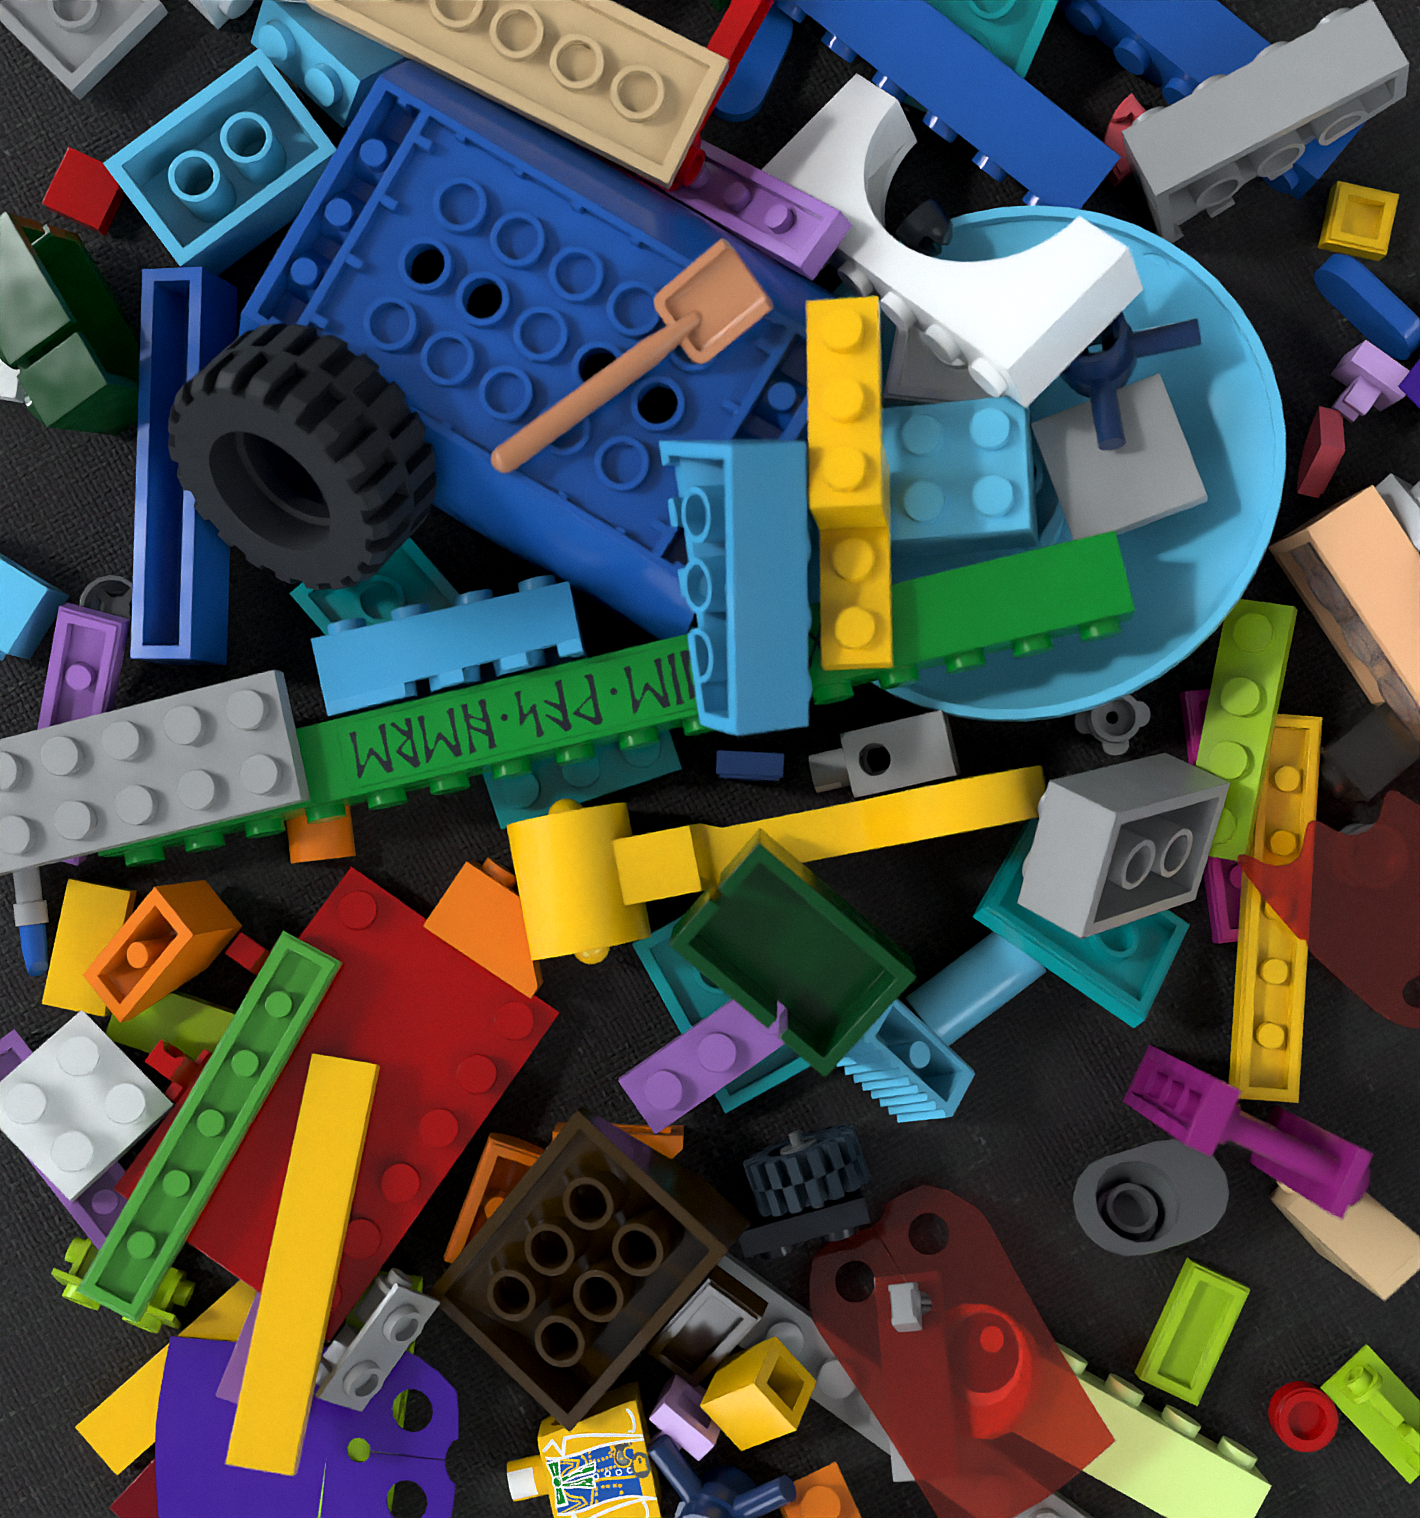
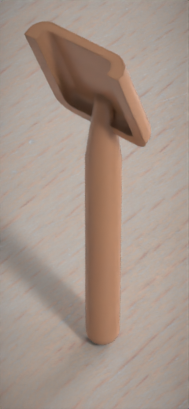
M720 239L659 291L655 297L654 306L667 327L636 344L498 446L491 455L492 466L500 473L512 472L660 363L679 343L692 361L700 364L708 362L772 310L773 304L733 246L725 239Z

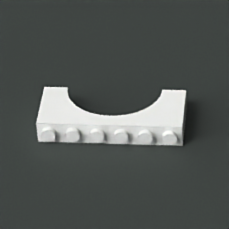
M856 73L769 161L762 171L841 211L852 224V227L821 269H824L828 264L837 269V274L842 282L859 298L867 297L869 294L874 297L878 296L881 309L898 327L904 331H908L912 326L923 332L924 340L941 359L952 364L958 358L969 366V373L987 393L998 398L1004 392L1026 408L1143 290L1130 249L1080 216L1064 230L1042 244L1022 253L991 261L952 262L922 255L902 245L889 235L885 229V202L890 183L899 164L917 143V139L898 99Z

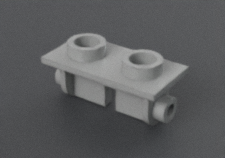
M392 1268L387 1276L379 1274L374 1286L354 1312L364 1324L362 1330L359 1332L355 1326L345 1324L324 1355L321 1356L316 1384L320 1388L315 1393L316 1397L362 1412L370 1399L380 1390L384 1380L409 1345L419 1336L425 1323L438 1307L440 1301L411 1289L413 1281L397 1268Z

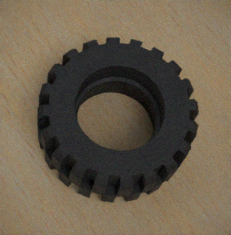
M286 324L261 325L255 330H247L183 385L176 394L175 404L171 406L168 432L171 434L168 446L171 460L179 463L177 477L184 491L192 493L196 500L194 507L204 521L210 519L220 531L217 535L228 546L232 547L235 545L247 554L246 560L259 569L267 567L275 571L276 578L290 584L303 581L308 589L325 590L332 588L335 590L357 586L361 581L369 580L376 574L430 513L431 502L435 499L437 474L433 472L435 470L433 446L430 443H425L423 439L426 427L418 412L411 413L404 401L407 395L395 381L389 383L377 371L380 366L366 354L357 356L348 350V342L333 334L323 335L322 337L317 336L316 328L303 325L286 326Z

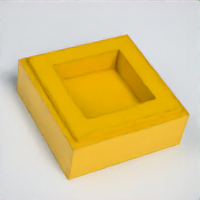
M1337 181L1330 189L1318 248L1380 261L1387 254L1399 194Z

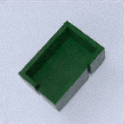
M8 212L3 213L0 216V359L8 367L20 370L21 373L17 375V378L25 390V404L33 416L45 424L47 428L116 436L138 420L140 338L77 233L47 224L42 227L38 221Z
M761 828L721 872L719 886L717 887L712 882L674 925L669 942L671 948L767 1029L777 1020V1003H781L785 1009L779 1015L778 1038L824 1077L832 1071L916 978L912 957Z

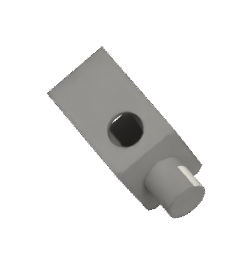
M942 710L840 734L842 748L809 755L810 771L817 793L851 785L854 798L961 773L948 715L944 714ZM885 747L890 754V766L887 769L873 771L868 765V752L872 749Z

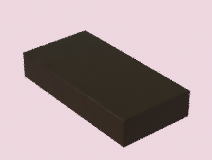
M716 1264L647 1343L644 1350L696 1388L762 1319L768 1302Z

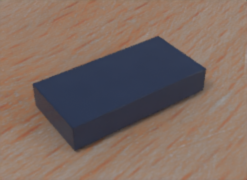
M717 750L716 777H719V780L777 782L783 777L784 753Z

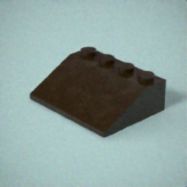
M581 1107L427 1295L440 1301L438 1306L567 1431L571 1432L750 1226L751 1222L702 1177L591 1111Z

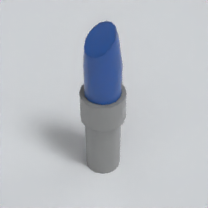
M39 867L13 873L16 904H13L15 926H19L21 949L27 972L31 977L40 976L48 968L46 923L49 922L47 902L43 900Z

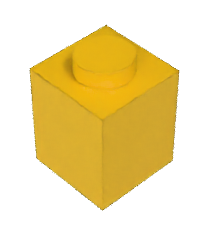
M774 1336L725 1357L720 1362L701 1401L700 1407L732 1442L743 1451L796 1431L817 1381L783 1343Z

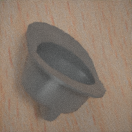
M1177 1139L1155 1141L1127 1151L1105 1156L1089 1164L1077 1179L1073 1203L1076 1219L1091 1240L1104 1250L1122 1256H1139L1195 1240L1213 1230L1226 1212L1229 1188L1226 1174L1213 1155L1210 1157L1183 1144Z

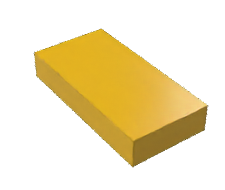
M78 878L68 879L42 1004L78 1012L83 1010L85 1013L103 1017L111 1015L109 1008L83 974L132 915L137 894L136 890Z

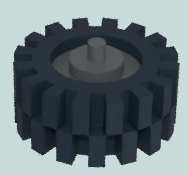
M839 1124L833 1128L827 1126L820 1128L816 1132L807 1131L801 1133L800 1130L788 1134L789 1138L781 1140L780 1144L769 1145L763 1148L762 1152L753 1153L749 1156V1159L743 1162L759 1213L766 1217L772 1214L773 1217L782 1216L788 1211L791 1214L801 1212L808 1206H812L813 1209L825 1206L824 1201L829 1199L836 1200L845 1196L844 1192L857 1190L860 1188V1184L867 1183L870 1177L855 1129L851 1124L847 1126Z

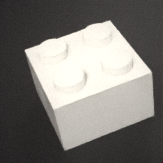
M83 1010L77 1013L0 1082V1129L72 1203L173 1109V1103Z

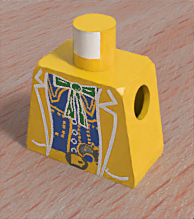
M638 1381L604 1393L571 1432L567 1431L552 1415L546 1417L541 1422L537 1436L540 1454L507 1462L508 1484L513 1501L516 1502L549 1494L554 1518H663L664 1499L656 1463L647 1452L648 1443L651 1439Z

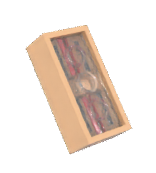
M1374 485L1328 507L1270 545L1268 549L1406 756L1420 755V554Z

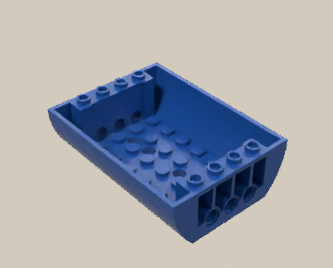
M408 60L384 72L376 80L243 309L239 336L247 330H255L261 325H303L316 328L317 336L322 337L323 335L333 334L348 342V350L357 356L366 354L380 366L377 371L389 383L395 381L407 395L404 401L411 413L418 412L426 427L423 439L425 443H430L433 446L435 455V470L433 472L437 474L435 499L431 502L433 506L543 573L555 575L556 581L560 583L569 581L574 592L653 640L660 641L689 634L692 629L698 628L696 613L691 610L686 598L681 597L678 570L686 568L689 561L684 527H671L668 499L679 497L675 465H662L659 441L765 439L806 441L807 456L809 453L807 301L841 298L767 256L589 149L414 60ZM720 239H725L733 246L773 304L772 310L708 362L700 364L692 361L679 343L660 363L512 472L500 473L492 466L491 455L498 446L585 383L583 368L591 356L597 353H608L618 359L645 338L667 327L654 306V300L659 291ZM426 250L441 252L445 260L442 275L430 284L416 283L411 271L414 259ZM484 284L498 286L503 295L499 311L486 319H478L471 316L468 308L471 293L477 287ZM880 322V334H881V332H882L883 329H884V324H883L882 322ZM661 387L672 390L678 398V407L674 416L661 424H653L644 420L640 405L647 392Z

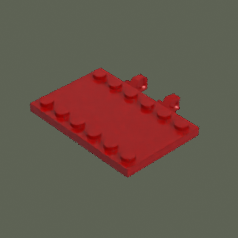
M352 866L298 938L343 964L186 1239L192 1246L261 1294L312 1053L379 1065L380 1070L325 1340L328 1342L335 1335L559 1015L557 1010L534 995L530 999L423 927L427 921L426 918ZM240 932L225 954L258 976L274 946L268 951L253 939ZM161 1039L144 1061L172 1081L164 1095L175 1102L176 1105L113 1188V1190L127 1200L132 1195L213 1053L208 1049H204L199 1057L194 1060L169 1041Z

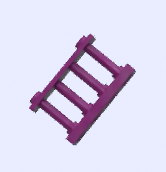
M1151 1045L1148 1046L1122 1102L1183 1144L1210 1157L1217 1143L1224 1144L1228 1140L1253 1151L1249 1158V1163L1337 1218L1343 1220L1348 1207L1356 1205L1361 1200L1370 1181V1169L1367 1166L1373 1156L1372 1153L1277 1105H1274L1267 1122L1242 1111L1240 1106L1236 1104L1242 1091Z

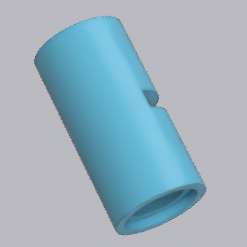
M993 931L905 997V999L920 1020L950 1046L1045 974L1046 969L1043 965Z

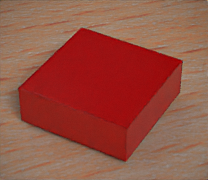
M68 147L42 204L48 210L105 236L126 193L103 162Z

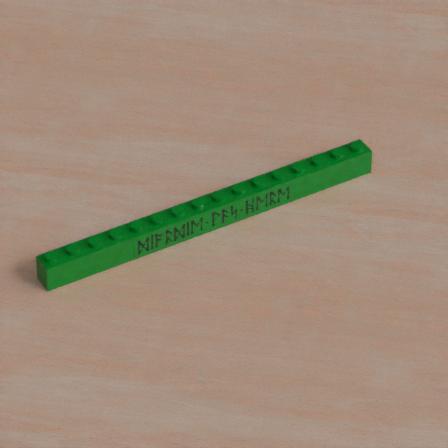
M1113 530L892 584L893 668L824 670L821 665V602L809 604L811 626L808 632V673L812 682L811 696H813L815 705L830 704L853 697L852 686L879 680L881 690L893 689L920 681L919 670L945 665L947 674L961 673L987 665L985 655L1012 649L1014 658H1024L1053 650L1052 639L1079 633L1081 642L1084 643L1106 639L1122 633L1120 623L1130 621L1135 608L1116 531ZM688 634L298 728L296 729L310 801L100 851L98 854L104 857H123L126 867L156 863L165 860L164 849L185 845L187 853L211 850L225 845L224 835L245 830L246 838L270 836L286 831L285 820L306 815L308 824L334 821L347 816L345 806L368 801L370 810L393 807L407 803L406 792L430 786L431 795L447 794L469 788L468 777L492 772L494 780H506L532 773L531 762L555 757L558 766L570 765L595 758L594 747L619 742L621 751L634 750L659 743L658 732L683 727L684 734L690 736L715 731L716 729L700 725Z

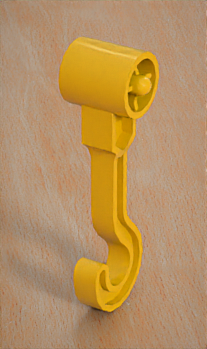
M1042 766L967 778L724 828L694 824L637 836L632 835L626 802L583 808L578 801L571 798L560 799L550 807L546 816L506 825L531 960L574 953L579 961L585 964H596L607 957L610 946L652 937L645 902L703 891L712 882L719 886L721 872L759 828L803 863L1039 817V802L1047 790Z

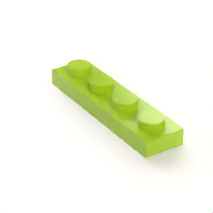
M1240 599L1224 619L1195 766L1230 782L1208 856L1248 863L1298 611L1294 606Z

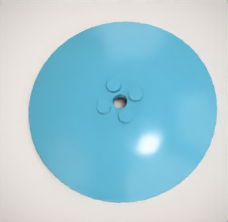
M1039 205L1000 207L952 218L953 238L949 245H941L942 252L932 258L952 262H982L1006 258L1022 253L1049 240L1068 227L1079 216L1130 249L1143 290L1122 311L1132 331L1194 318L1198 319L1201 335L1200 346L1138 358L1137 365L1125 386L1160 373L1207 494V502L1117 535L1135 608L1131 620L1120 623L1122 633L1106 639L1084 643L1081 642L1079 633L1052 639L1053 650L1024 658H1014L1012 649L985 655L987 665L961 673L947 674L945 665L919 670L920 681L898 688L886 689L885 691L891 695L932 711L942 710L947 715L990 722H1026L1051 719L1094 709L1133 693L1160 678L1186 659L1219 627L1236 606L1256 574L1270 542L1279 512L1286 465L1284 416L1272 365L1257 332L1239 304L1222 284L1194 258L1167 240L1135 224L1105 214L1070 207ZM843 282L832 292L841 299L859 298ZM880 307V322L884 324V329L881 332L882 409L907 407L887 404L883 398L897 325ZM1102 345L1088 347L1089 353L1102 351ZM1058 375L1028 405L1032 423L1089 401L1090 398L1079 395ZM1034 432L1033 452L1034 466L1037 470L1035 494L1038 546L891 559L892 584L1073 540ZM808 453V455L806 456V461H807V463H808V466H809V453ZM808 488L806 492L807 533L811 544L810 558L807 562V603L809 605L821 602L820 530L809 508ZM879 680L871 682L880 687Z

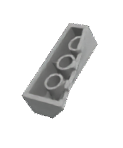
M1368 0L1353 9L1342 8L1330 13L1319 22L1314 30L1289 43L1287 41H1280L1268 46L1248 65L1229 75L1218 74L1206 79L1194 89L1191 95L1166 108L1160 106L1144 112L1132 123L1131 127L1122 131L1128 164L1159 237L1171 244L1184 236L1179 225L1204 209L1207 210L1211 218L1217 216L1235 204L1232 195L1242 185L1256 176L1268 177L1272 181L1293 168V164L1303 155L1306 144L1317 139L1320 145L1327 146L1406 96L1409 62L1373 0Z

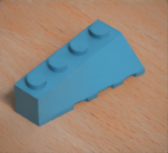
M767 439L659 441L662 465H675L679 497L668 499L671 527H684L689 561L686 568L678 570L681 597L686 598L689 607L697 616L698 628L692 629L687 637L700 725L733 735L808 726V702L811 698L812 682L808 673V632L811 626V611L807 603V562L810 558L811 544L807 533L806 492L809 488V466L806 461V441Z
M555 575L539 576L519 582L518 593L494 598L491 589L477 590L454 597L456 606L430 612L429 604H415L391 611L392 621L367 626L365 618H353L329 624L327 626L329 635L311 639L327 715L334 719H339L588 658L570 582L557 584Z

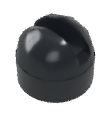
M931 198L917 207L901 223L895 235L907 248L928 257H936L942 252L941 245H949L953 238V223L941 205L934 198Z

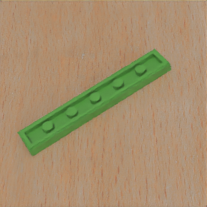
M285 931L282 932L77 1288V1292L135 1323L142 1319L341 968L342 962Z

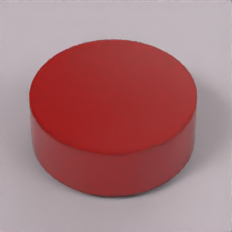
M1304 1381L1287 1383L1274 1393L1269 1403L1268 1418L1273 1431L1287 1446L1296 1451L1314 1452L1320 1450L1331 1442L1337 1432L1339 1419L1333 1401L1320 1388Z

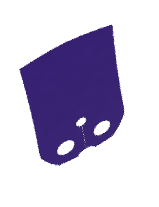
M170 1337L156 1420L155 1464L158 1518H318L323 1477L324 1485L320 1518H395L388 1509L387 1496L391 1487L403 1480L416 1482L423 1488L426 1494L427 1508L421 1518H451L456 1484L450 1480L446 1471L445 1458L452 1442L459 1439L457 1390L439 1371L418 1356L405 1351L384 1380L380 1390L370 1399L362 1412L318 1399L315 1393L320 1387L315 1384L298 1473L290 1476L225 1464L238 1404L215 1395L237 1342ZM323 1347L321 1356L324 1355L329 1347ZM415 1389L423 1392L432 1404L433 1415L431 1421L426 1428L420 1431L410 1432L404 1430L393 1417L392 1407L394 1400L399 1393L405 1390ZM354 1438L366 1440L370 1446V1451H374L370 1452L369 1458L364 1462H355L348 1455V1444Z

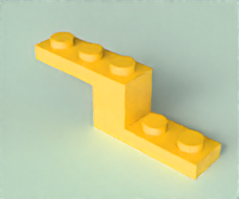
M878 296L807 301L809 508L820 530L821 665L824 670L893 668L890 469L882 439Z

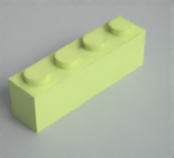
M1035 1342L1042 1362L1041 1390L1035 1405L1030 1404L1027 1413L1021 1418L1025 1420L1013 1431L1014 1433L1166 1518H1255L1272 1485L1256 1468L1255 1463L1258 1457L1254 1453L1225 1436H1222L1219 1444L1198 1433L1201 1425L1197 1421L1170 1405H1166L1162 1413L1142 1402L1145 1394L1140 1389L1115 1374L1110 1373L1106 1381L1085 1370L1088 1362L1071 1349L1053 1342L1049 1350Z

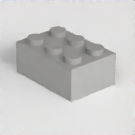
M1167 753L1050 780L1048 788L1039 802L1038 815L1040 819L1033 846L1023 863L1022 874L1024 880L1018 904L1082 939L1195 900L1230 782Z

